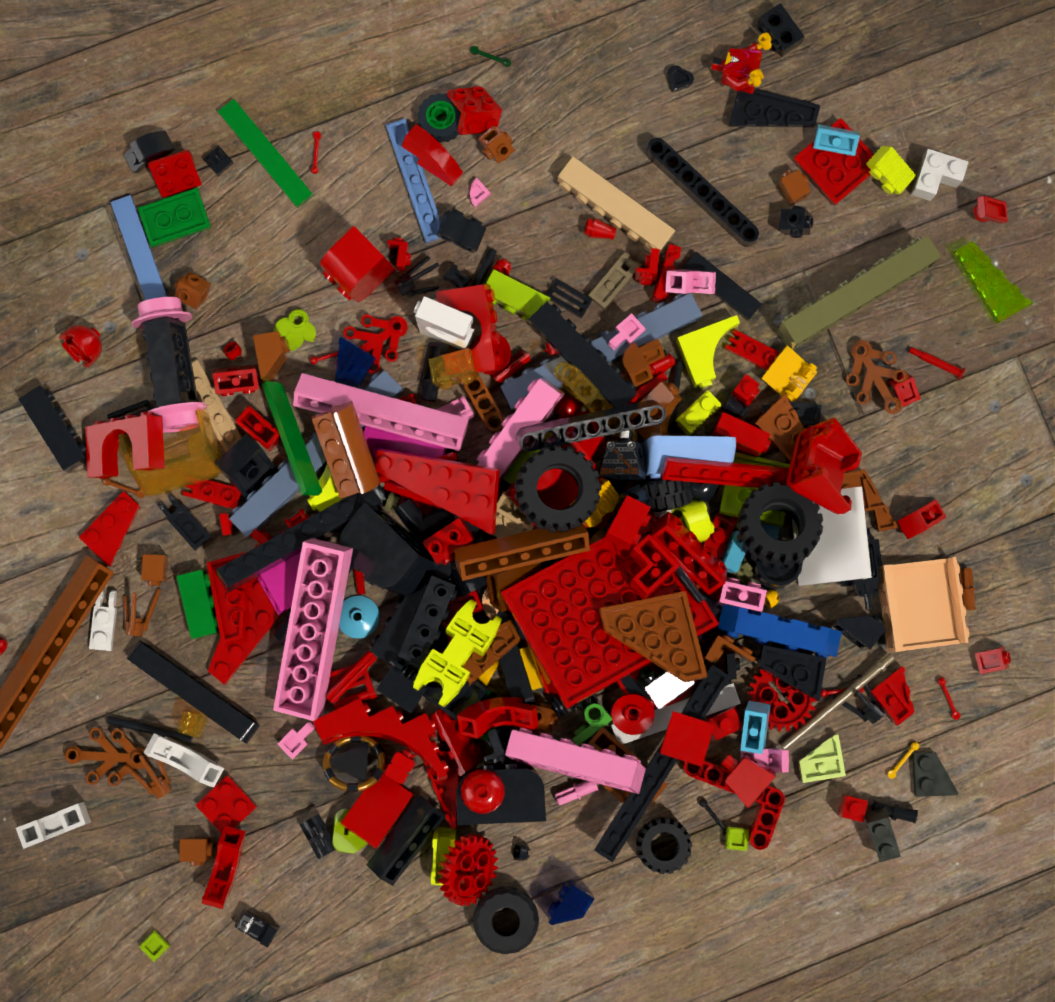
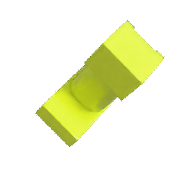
M438 826L434 831L431 885H443L438 882L443 877L438 871L443 870L444 866L440 865V862L446 861L444 854L450 853L448 847H455L456 829H451V827Z

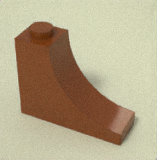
M660 382L640 401L655 400L666 410V418L662 423L636 429L644 440L652 436H668L671 414L682 399L678 394L680 392L673 383ZM658 408L651 410L650 416L655 415ZM637 412L632 413L629 420H634Z

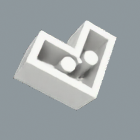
M928 149L922 156L911 195L931 201L937 194L940 183L957 188L963 181L968 161Z

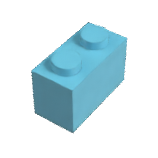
M748 701L745 709L740 751L757 754L763 753L766 744L770 704Z

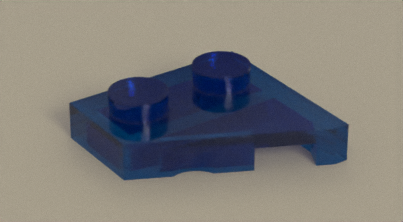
M340 337L335 382L358 388L376 358L343 337Z

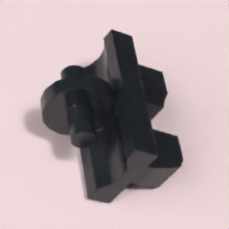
M320 814L300 824L318 859L336 850L332 844V836Z

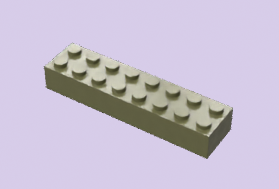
M919 236L909 242L905 249L900 247L892 252L887 260L882 258L874 263L869 271L864 269L857 273L851 282L847 279L840 283L833 290V293L829 290L819 296V299L815 301L816 303L813 304L811 301L805 304L797 312L798 314L795 315L792 312L785 316L783 321L780 322L777 332L785 345L794 350L931 268L942 256L929 236L923 239Z

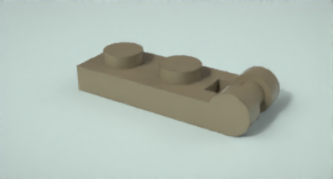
M626 251L588 295L589 298L604 310L636 273V268L642 266L638 261H633L630 258L631 255ZM624 264L630 268L627 272L621 268Z

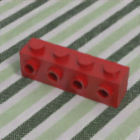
M667 512L653 523L651 537L709 595L726 583V565L721 560H717L712 555L711 550L707 546H703L698 541L696 535L683 526L678 517H674L670 512Z

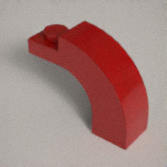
M499 697L483 700L467 707L457 715L460 735L477 739L489 729L497 726L514 725L532 730L539 726L536 706L523 704V699L517 697Z
M224 826L218 842L212 874L202 897V904L220 909L224 908L237 874L246 831Z

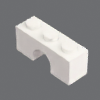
M82 802L17 827L16 830L24 849L91 823V819L85 803Z

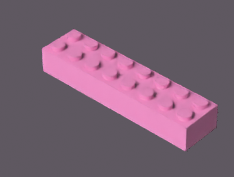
M313 538L304 541L302 544L274 711L315 721L323 715L353 548Z

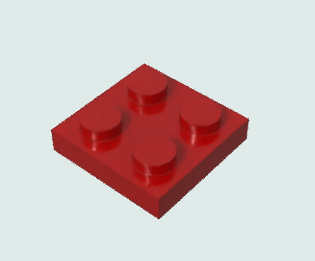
M229 775L195 805L221 834L224 826L236 828L258 807Z

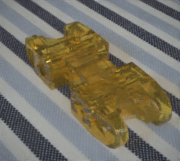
M566 362L556 365L554 369L556 379L589 413L613 408L576 366ZM564 366V367L562 368V370H561V372H560V376H559L558 371H559L560 367ZM569 369V370H570V373H569V375L565 378V372H566V370ZM599 399L600 406L593 410L591 407L593 400ZM616 417L610 418L608 425L614 424ZM633 429L632 441H637V432ZM620 432L610 434L609 436L613 440L619 441Z

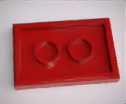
M383 774L375 785L361 793L340 825L377 849L414 794Z

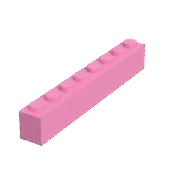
M302 373L294 391L293 406L324 413L332 410L333 407L353 401L360 424L460 451L466 434L468 418Z

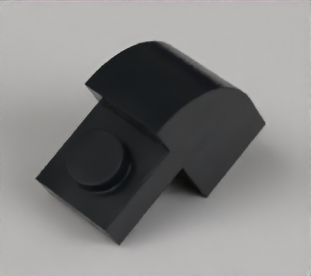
M166 131L152 132L131 142V148L124 154V157L132 172L139 173L149 162L168 156L175 148Z

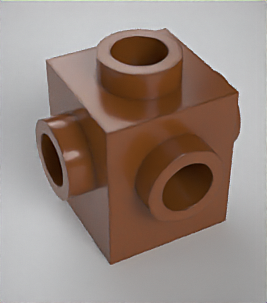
M494 125L478 138L484 148L482 150L483 154L487 159H493L498 164L506 160L515 151L511 145L513 142L511 137Z
M188 272L184 277L178 278L175 284L176 293L174 297L180 298L184 304L197 309L207 299L211 283L196 274Z
M538 703L536 709L539 726L532 730V733L540 736V733L551 734L552 729H555L558 718L556 713L551 709V706Z

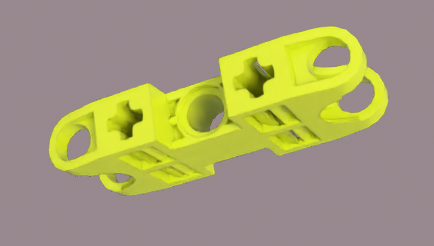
M472 599L456 613L446 628V634L453 639L443 654L434 649L431 650L421 665L413 688L419 691L423 685L429 682H438L443 688V695L438 704L443 707L460 692L468 680L470 672L464 669L463 666L474 651L480 656H484L493 642L502 620L501 617L496 615L493 621L490 620L485 624L477 623L472 617V612L477 602Z

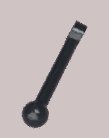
M701 799L699 805L707 810L721 827L723 835L726 836L727 827L724 826L707 805V800Z

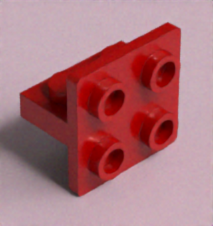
M184 150L148 163L162 198L202 185L193 155L189 150Z

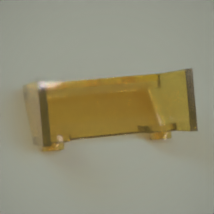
M201 410L196 411L201 432L191 435L188 439L189 454L166 460L165 469L153 471L133 470V452L130 437L125 434L118 435L126 466L144 495L158 496L221 475L222 472L215 465V462L221 456L208 413Z

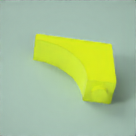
M737 315L677 338V346L694 388L700 386L701 389L711 386L712 381L715 380L713 357L716 345L727 332L738 327L740 321Z
M328 464L318 480L322 493L318 496L309 495L310 498L307 499L312 509H318L319 512L342 500L337 492Z

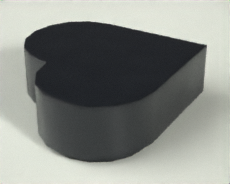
M677 65L670 67L667 77L672 93L689 88L693 84L694 76L690 71H683Z

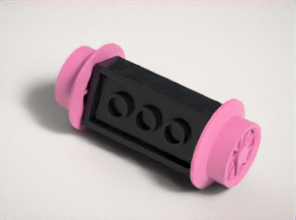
M160 297L140 302L138 304L139 317L132 321V327L144 329L143 337L148 349L146 356L151 367L150 379L155 391L153 399L158 407L148 412H153V416L162 417L163 433L180 432L200 427V412L207 408V404L198 402L185 324V322L192 319V314L182 311L181 299L177 297Z

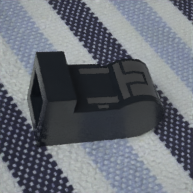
M247 910L242 911L235 924V928L248 934L267 948L280 928Z

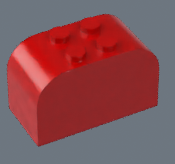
M355 226L338 240L320 261V266L325 270L322 274L334 286L336 284L339 285L337 290L349 301L354 299L356 302L366 299L396 271L391 263Z

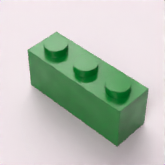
M198 570L176 576L191 639L195 640L219 634L213 596L209 589V586H211L209 574H206L204 570Z

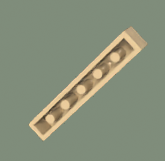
M575 157L570 159L558 175L557 182L561 189L566 192L571 191L576 195V199L584 205L586 203L593 207L592 210L600 217H607L612 226L617 229L622 228L627 232V236L630 239L643 243L644 248L651 253V248H658L661 253L674 236L675 230Z

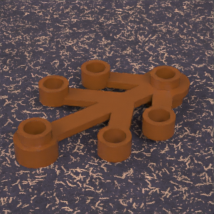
M864 340L855 342L851 348V354L855 361L851 374L846 378L847 384L850 386L859 385V374L863 363L867 368L862 390L856 396L857 402L863 405L870 402V392L874 381L885 400V411L893 415L900 413L903 408L902 401L892 396L882 376L903 383L908 378L907 373L901 369L895 371L876 366L871 359H881L885 363L892 365L897 361V355L892 351L882 352L874 350L871 344ZM864 347L865 351L860 355L858 349ZM889 354L893 355V360L891 362L887 361V356ZM900 372L904 374L902 380L897 379V375ZM852 376H855L857 379L854 384L850 382ZM863 394L867 396V399L864 402L860 400V397ZM894 401L896 406L894 409H890L889 404Z
M93 728L89 732L90 739L97 741L106 752L83 751L79 746H71L66 749L64 754L66 761L71 764L79 763L81 760L105 761L95 771L89 772L86 775V782L90 785L97 784L100 778L116 763L127 762L117 773H111L107 778L111 786L119 785L122 779L129 773L125 769L126 765L132 769L145 768L142 762L137 763L134 758L137 754L142 755L147 763L150 760V757L143 753L145 749L135 748L126 738L125 732L122 729L113 730L111 739L114 742H119L127 753H119L104 736L101 728ZM95 730H98L100 733L98 738L93 736ZM117 731L122 735L119 740L115 738ZM71 751L76 752L75 759L70 758ZM91 774L96 775L95 782L90 781ZM113 775L118 777L117 783L111 781Z

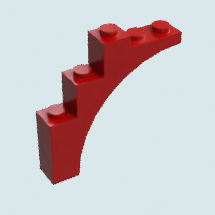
M359 698L312 721L323 745L355 736H373L391 740L405 746L418 755L431 768L439 782L448 779L446 772L449 771V768L444 759L440 761L437 755L440 751L435 740L430 741L436 737L435 721L428 718L426 713L402 724L405 722L400 710L395 711L393 706L369 717L372 713L368 704H363Z

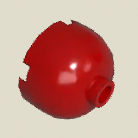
M74 325L66 329L59 336V340H64L62 346L76 362H80L81 359L85 363L84 367L93 365L102 352L100 333L93 327Z
M478 769L471 772L464 779L461 786V798L465 806L478 814H488L496 810L502 804L505 796V787L502 779L495 772L487 769Z

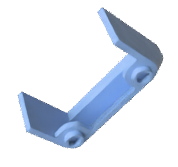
M652 436L640 443L644 448L646 476H650L652 480L662 479L660 474L666 457L733 463L736 450L735 437Z

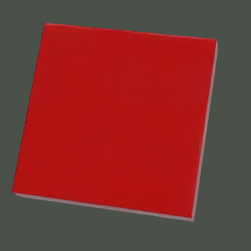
M672 711L660 754L702 767L715 724Z

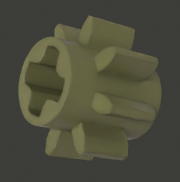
M743 558L738 572L727 573L726 576L738 579L742 584H745L753 576L751 571L753 567L749 561Z

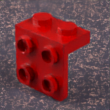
M474 86L471 88L448 90L447 97L461 112L457 128L460 135L483 133L493 125L498 128L502 108L483 87Z

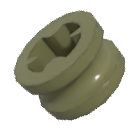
M391 492L386 501L385 510H392V513H395V509L400 505L401 495L395 496Z

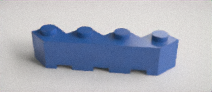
M723 604L718 629L725 631V635L728 637L738 638V635L755 638V643L758 644L778 643L785 645V650L798 652V649L814 652L815 656L826 659L828 656L837 657L842 635L841 631L811 625L794 619H786L777 615Z

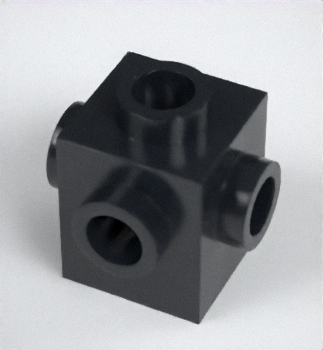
M793 206L792 209H781L779 230L783 234L790 235L792 238H802V235H810V228L813 227L814 220L812 214L805 207Z

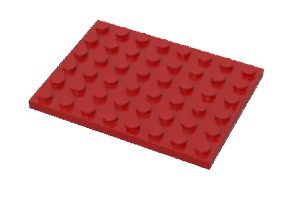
M649 513L651 518L646 528L641 526L638 533L642 535L638 543L647 536L646 533L652 529L653 523L657 520L653 513ZM604 537L590 544V551L570 555L501 592L503 600L566 709L651 663L650 660L604 632L599 612L600 608L642 600L629 586L632 578L642 570L630 556L632 549L635 547L634 545H631L629 551L625 549L619 550L615 548L614 543L606 540ZM675 573L648 597L653 598L686 591L697 637L719 624L706 601L703 600L698 604Z

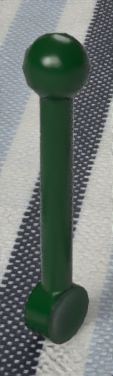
M472 46L470 49L472 55L479 54L503 63L505 67L511 66V60L509 59L504 60L480 51L477 46Z

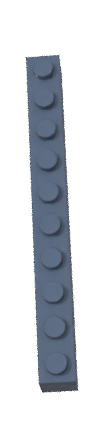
M681 293L673 298V302L669 304L663 302L654 307L655 311L649 314L645 311L637 315L635 318L646 330L631 344L635 342L638 348L648 342L657 338L658 340L700 320L702 313L692 294L685 295ZM606 330L598 334V338L591 341L592 343L590 344L595 351L599 349L607 357L605 361L608 364L623 358L626 349L630 346L626 341H623L614 351L610 348L608 343L618 334L616 330L612 332ZM562 357L555 360L549 358L541 362V366L536 369L530 367L524 370L522 376L516 379L513 376L504 380L500 390L511 412L517 410L514 407L519 399L529 394L527 388L534 379L545 378L560 389L582 377Z
M385 370L382 373L377 372L370 379L371 383L366 388L364 386L360 388L391 398H397L404 392L403 388ZM361 424L362 430H364L365 425ZM315 431L309 437L310 442L305 446L317 475L327 465V461ZM285 460L277 468L279 471L274 476L270 475L262 482L264 486L261 489L252 491L246 498L248 501L243 506L238 505L231 512L232 516L229 519L247 538L250 539L252 537L250 534L255 529L260 530L300 491L290 461Z

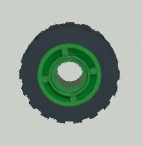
M446 93L432 94L420 105L418 122L420 127L432 135L439 143L450 142V140L457 138L459 134L457 128L461 112L447 97ZM440 115L446 116V119L443 121L436 120Z

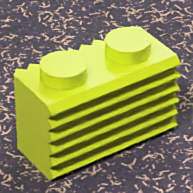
M881 146L874 156L869 159V162L866 163L871 169L869 171L870 175L882 182V189L888 194L900 195L916 177V174L891 146Z
M707 390L676 419L678 427L686 435L691 436L719 410L721 403Z

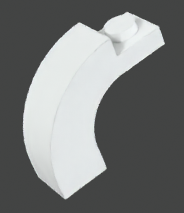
M155 733L143 752L147 756L165 762L185 772L196 781L213 788L224 770L222 766L188 746Z

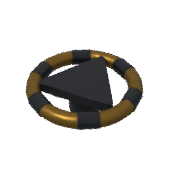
M355 736L336 740L325 751L323 758V771L327 780L334 787L347 792H359L372 787L380 780L386 767V755L383 748L375 739L369 736ZM349 742H362V744L332 758L340 746ZM371 746L378 757V767L367 780L368 748ZM331 765L362 782L345 783L340 781L332 771Z

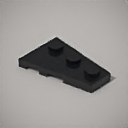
M766 645L761 646L758 668L812 699L820 701L826 658Z

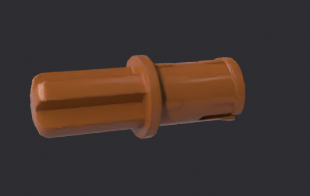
M961 568L959 576L963 587V605L966 610H976L974 596L976 588L973 585L972 569Z

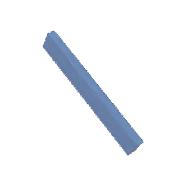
M406 118L387 124L386 128L425 242L429 243L441 239L436 236L441 220L423 168L417 164L419 158L402 147L404 138L410 131Z
M129 195L112 201L111 205L145 300L168 297L132 196Z

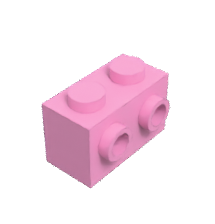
M727 577L726 583L718 590L716 601L762 612L767 590L760 589V584L748 582V586L740 585V580Z

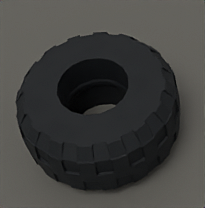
M503 886L487 892L480 899L474 911L473 925L478 939L490 951L508 955L520 952L532 942L538 930L539 916L536 905L525 892L514 887ZM510 908L517 912L520 920L517 928L511 932H501L495 928L493 915L497 910Z

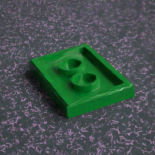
M198 187L138 207L151 248L212 228Z

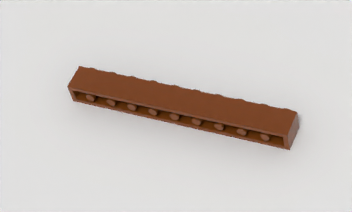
M88 555L80 564L0 689V750L114 574L111 569Z

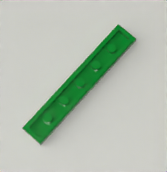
M235 99L218 111L219 115L296 208H299L314 196Z
M265 381L262 387L302 495L318 496L322 493V489L282 383Z

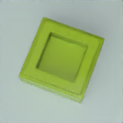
M727 826L724 848L747 851L750 829Z
M155 930L139 948L155 962L171 945Z

